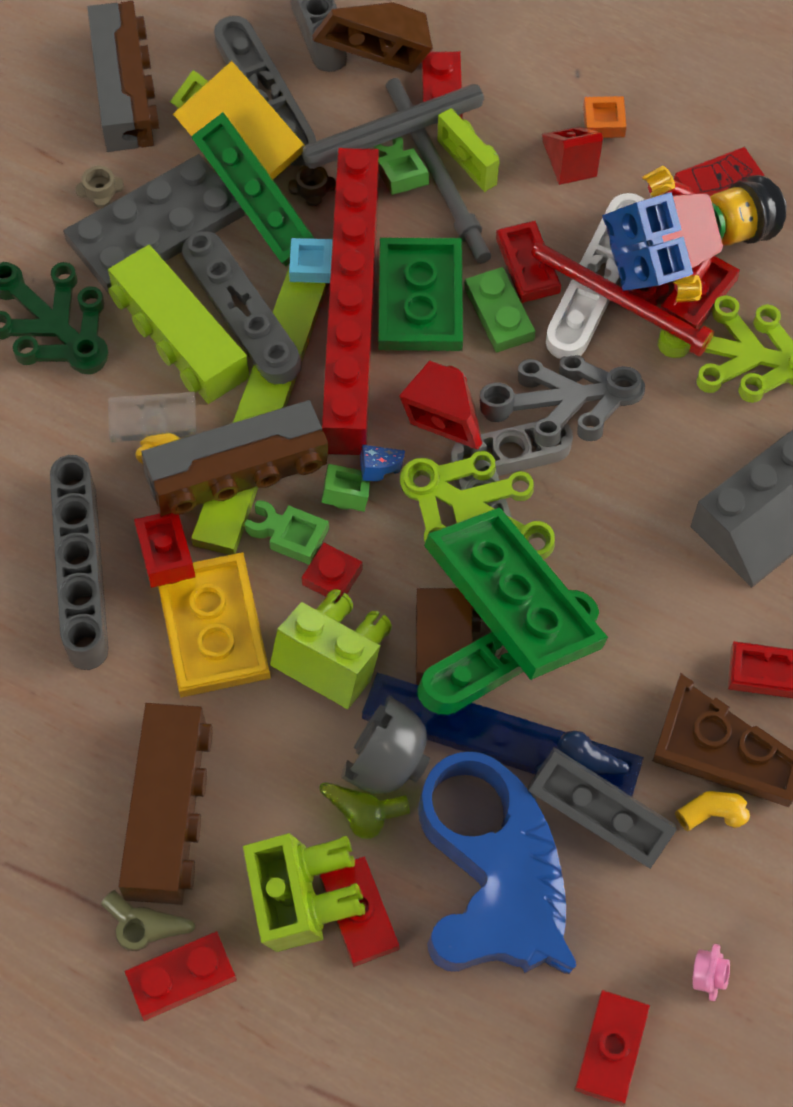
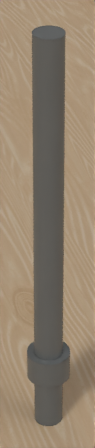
M398 78L390 79L386 83V88L397 110L401 111L412 107L413 104ZM422 128L411 132L410 135L455 219L454 228L459 238H462L463 242H467L477 263L487 262L491 258V253L481 236L482 227L476 216L469 213L426 129Z

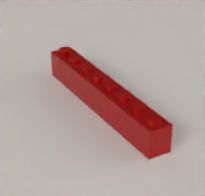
M338 148L322 432H324L328 441V454L360 455L362 445H367L379 188V149Z

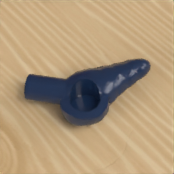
M567 731L560 737L557 743L558 750L595 774L616 775L625 774L629 771V765L625 761L617 759L615 756L592 744L590 738L583 732ZM544 761L535 765L537 772L544 763Z

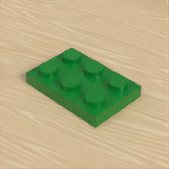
M380 237L379 350H463L462 238Z

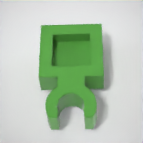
M401 136L393 139V146H383L382 144L373 146V149H379V175L391 195L429 185V171L414 148L403 151V138Z
M261 500L256 501L255 511L258 515L264 516L267 519L262 523H255L248 519L245 521L247 534L254 538L270 536L269 544L271 550L308 565L317 554L329 531V521L289 505L284 514L280 515L276 513L270 503Z

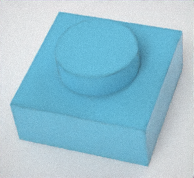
M291 238L290 282L330 283L333 239Z

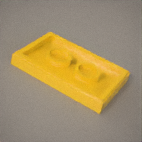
M233 61L229 62L173 113L192 136L224 112L272 179L276 178L302 154L303 147L305 146Z
M243 552L193 562L195 578L158 586L180 698L271 679Z

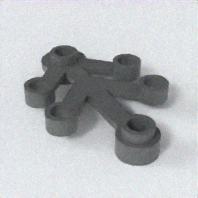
M580 355L563 356L560 359L559 374L543 367L542 363L537 360L528 359L522 361L518 366L519 383L525 387H537L541 384L550 388V390L514 394L513 389L506 384L491 383L484 386L480 391V411L487 420L502 422L513 411L557 406L547 418L540 419L535 424L536 443L543 447H552L560 442L561 428L587 401L600 400L591 412L584 413L578 418L577 434L581 439L596 441L603 436L604 422L619 406L633 405L643 398L645 383L640 373L634 368L621 366L607 372L585 362L584 358ZM584 378L593 384L582 385L577 383V381Z

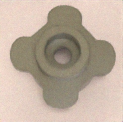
M93 166L83 173L82 183L76 185V194L80 198L86 197L92 200L96 207L103 208L110 204V199L115 193L121 192L124 189V183L120 177H114L113 172L109 168Z

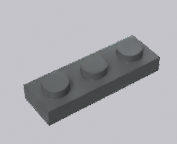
M555 747L528 785L529 792L650 869L677 830L674 823Z

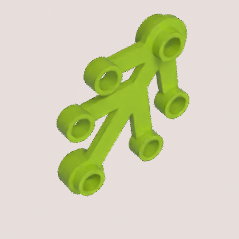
M720 296L715 301L712 316L718 323L723 324L736 341L713 336L704 352L733 359L719 366L712 363L703 365L699 370L696 381L699 389L706 393L717 392L722 384L759 365L775 369L762 376L757 373H749L743 376L738 393L744 401L750 403L758 402L765 393L786 382L793 385V340L779 324L781 313L778 308L768 304L762 305L757 309L753 320L756 330L766 333L777 348V350L764 348L738 315L739 302L732 296ZM727 307L732 312L726 313L721 311L720 308ZM767 316L770 317L773 321L766 322L761 317ZM663 329L660 330L658 348L665 356L681 358L689 352L690 344L674 337ZM712 375L717 380L708 381L704 378V376ZM746 385H755L759 390L751 391Z
M478 451L471 458L438 465L428 458L413 459L403 467L400 473V485L407 497L419 501L426 528L424 531V542H426L429 533L446 527L441 524L436 498L453 508L456 522L459 523L495 509L485 503L509 497L516 501L528 500L534 492L533 478L526 472L518 471L507 479L464 490L450 485L448 482L471 475L480 481L488 480L494 475L496 471L494 456L487 451ZM480 460L490 463V467L486 471H479L475 469L474 465ZM427 476L430 479L428 485L424 487L415 485L414 481L417 477ZM517 481H525L529 485L528 489L523 492L515 491L512 486ZM509 517L528 542L533 538H541L545 542V546L542 549L536 550L543 559L551 555L555 547V534L547 523L532 521L524 525Z

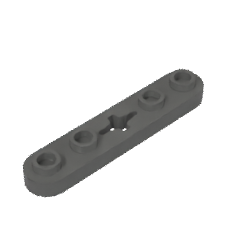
M228 16L219 20L214 29L215 43L226 65L233 61L257 90L258 80H260L267 90H271L272 100L269 101L267 94L262 89L258 90L259 93L302 143L308 145L316 142L312 128L249 21L240 16ZM302 154L290 165H306Z
M200 231L192 234L186 239L182 247L184 259L219 314L265 380L273 384H285L292 381L298 376L302 368V361L296 345L220 237L209 231ZM236 294L238 300L247 305L250 316H245L242 310L235 307L232 299L233 295Z

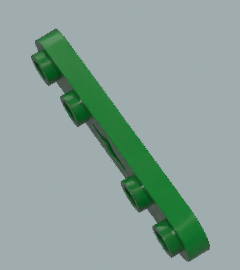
M569 590L596 622L599 609L594 599L579 590ZM491 632L429 667L424 672L418 686V698L428 710L437 714L448 715L457 712L524 671L509 652L502 654L500 659L497 658L504 646L494 633Z

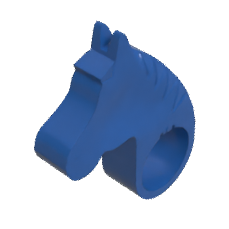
M460 752L442 759L433 767L424 783L418 806L420 825L429 841L480 884L481 889L471 898L464 914L445 916L434 926L427 944L431 959L438 967L451 972L461 971L485 962L502 961L511 966L521 967L524 973L543 963H547L565 974H570L572 969L576 967V961L563 938L566 925L564 881L553 836L535 798L517 776L499 761L488 755L478 752ZM458 775L475 776L486 781L495 789L501 799L503 806L501 826L503 828L496 834L491 831L480 836H464L451 831L439 820L434 811L432 793L435 788L444 780Z

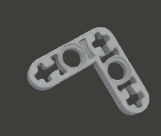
M536 422L481 434L483 444L478 450L457 442L452 448L450 463L463 460V455L470 454L472 456L475 452L487 451L488 448H491L492 455L495 458L496 471L490 479L485 481L477 480L472 475L454 480L456 487L464 490L500 481L498 476L559 462L570 453L573 440L572 429L566 423L561 428L560 444L552 447H543L536 443ZM530 438L533 439V446L537 445L536 452L531 451ZM507 442H513L520 445L524 452L519 457L509 458L504 456L499 448ZM480 460L474 467L479 471H486L489 469L490 463ZM506 498L487 504L495 509L500 507L507 516L512 518Z

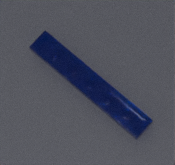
M378 672L362 711V719L369 721L380 704L385 706L386 697L389 695L418 715L426 728L427 740L463 752L482 753L496 759L501 764L535 775L537 773L535 765L545 761L554 747L557 749L560 737L566 733L475 703H470L457 712L448 715L437 714L422 705L417 693L419 685ZM591 740L592 744L598 746L601 750L615 756L617 759L625 761L629 765V771L625 774L597 775L632 797L644 757Z

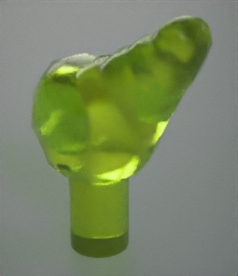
M324 782L319 786L321 794L343 813L344 817L349 821L350 829L354 835L360 838L372 839L378 836L383 829L385 819L410 814L406 795L380 801L370 793L342 787L338 784Z

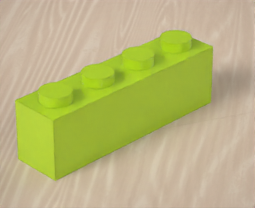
M150 244L108 269L112 285L108 288V292L113 302L120 310L126 308L131 313L136 329L144 338L150 336L154 340L156 350L162 360L168 366L174 364L180 371V378L190 393L195 394L198 392L206 403L210 404L249 379L247 355Z

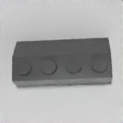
M793 429L698 501L690 526L751 588L793 555Z

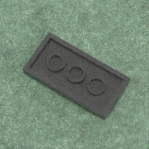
M198 154L64 229L63 232L65 240L108 292V288L112 286L108 269L148 244L152 246L164 261H167L182 252L184 242L192 234L200 231L216 233L245 216V212L220 177Z

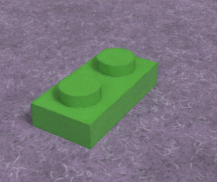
M503 267L465 279L464 289L496 353L534 341L535 329Z

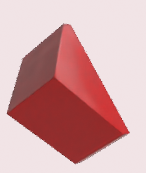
M579 126L542 134L543 143L559 185L597 177L603 143L602 132Z

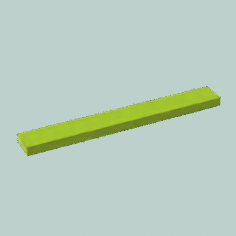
M288 268L272 313L296 345L302 361L329 283L290 282ZM253 365L233 423L287 407L296 378L285 384H273L265 380L256 366ZM258 487L240 491L237 495L225 501L212 500L205 502L191 538L192 545L228 555L236 554L245 528V521L249 517Z

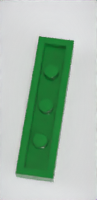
M222 112L192 135L191 138L277 258L286 267L290 264L291 238L315 239V237L232 122Z

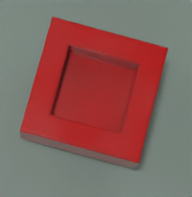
M323 543L302 575V585L325 597L333 589L341 590L340 595L335 600V602H338L344 593L348 594L362 572L363 561Z

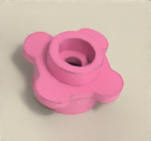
M713 944L712 951L699 950L693 970L694 990L709 992V1001L714 1002L717 998L718 989L726 990L730 974V960L723 959V954L720 953V944Z

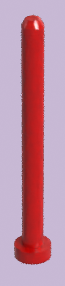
M535 244L531 253L535 259L690 344L689 352L700 357L708 347L714 335V330L705 325L698 330L630 291H623L621 286L544 244Z

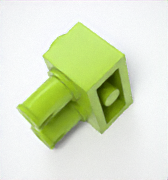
M333 589L316 609L301 602L280 625L275 637L270 666L342 707L349 709L371 682L380 650L379 644L391 632L392 624L389 618L383 615L376 625H373L380 612L371 611L355 631L344 626L340 622L352 611L353 602L344 593L335 604L334 601L340 595L341 590Z
M288 833L243 846L261 943L272 950L280 952L324 940L322 934L324 924L365 914L364 903L359 902L363 897L357 883L316 895L313 890L312 882L314 876L355 866L354 856L349 855L353 850L347 836L306 848L304 844Z

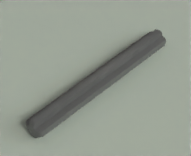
M477 84L466 86L305 145L302 152L303 159L308 168L314 169L337 160L338 148L368 149L438 123V115L450 108L457 115L479 108L483 105L484 94Z

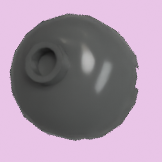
M388 695L385 706L379 705L353 747L359 756L354 764L348 760L346 761L341 774L342 779L362 790L375 794H388L396 791L408 779L416 783L430 761V757L423 754L427 743V733L418 715L406 705Z

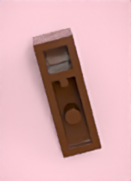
M395 2L331 9L312 35L314 42L410 73L415 71L433 49L426 13Z

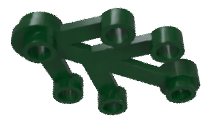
M1 262L0 299H16L36 318L11 319L8 313L0 311V323H6L5 326L0 328V340L10 336H22L13 343V352L16 360L22 365H31L36 362H68L74 370L81 374L91 375L99 372L104 367L109 356L106 342L98 336L99 315L105 306L100 289L90 286L83 288L78 293V303L80 310L83 312L79 334L69 325L72 290L78 281L72 264L61 262L54 265L51 269L50 274L55 287L52 309L25 284L19 267L9 262ZM63 274L70 275L66 279H59V276ZM88 299H97L92 304L85 303ZM33 337H57L64 344L38 345L37 340ZM24 348H33L29 353H20ZM92 350L90 353L82 354L83 351Z

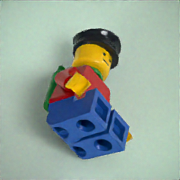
M661 166L642 176L643 180L648 182L651 198L602 215L610 237L609 242L614 261L621 278L622 290L659 286L673 281L674 287L678 292L676 302L700 300L702 294L701 279L711 266V257L719 254L723 249V245H733L739 242L751 244L758 241H768L777 236L783 228L786 219L787 202L780 188L769 178L761 175L748 176L743 181L733 183L728 190L715 193L710 197L706 193L694 194L690 186L674 181L669 170L665 166Z

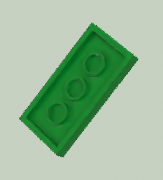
M500 507L428 534L424 544L425 548L530 680L603 649L608 639L607 635Z

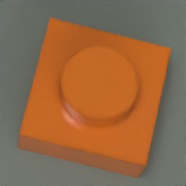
M624 96L584 97L583 113L585 128L602 132L603 138H625L627 125Z

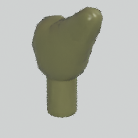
M115 890L111 891L101 903L119 921L116 928V938L120 946L129 951H139L145 948L149 942L190 933L196 927L193 921L183 917L173 916L146 907L133 908Z

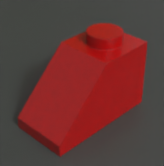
M429 360L399 395L411 425L478 450L483 443L474 401L465 375L454 366H444Z

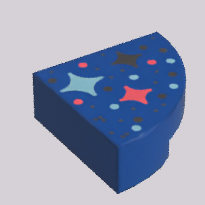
M362 445L360 454L362 480L381 481L384 479V474L399 473L402 469L405 450Z

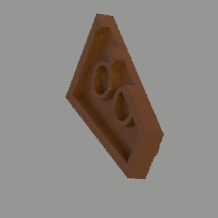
M680 673L652 762L790 807L793 802V750L757 725L751 727L731 713L728 705L716 697L714 700L695 688L692 680Z

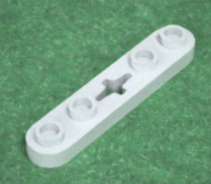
M620 194L610 202L605 214L642 201L644 198L637 194ZM602 218L580 264L596 273L602 263H606L605 274L602 277L618 285L621 278L612 254L607 226ZM572 279L548 326L546 346L549 352L558 359H561L563 356H581L587 349L610 300Z

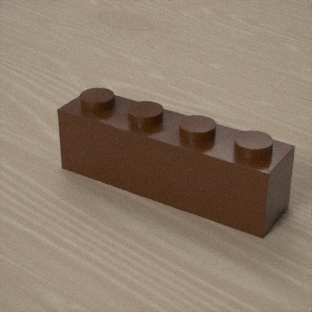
M145 703L118 886L126 901L183 905L184 890H192L195 860H188L191 842H199L201 814L195 813L197 796L204 797L207 769L200 768L202 752H210L213 733L212 724L205 722L201 706Z

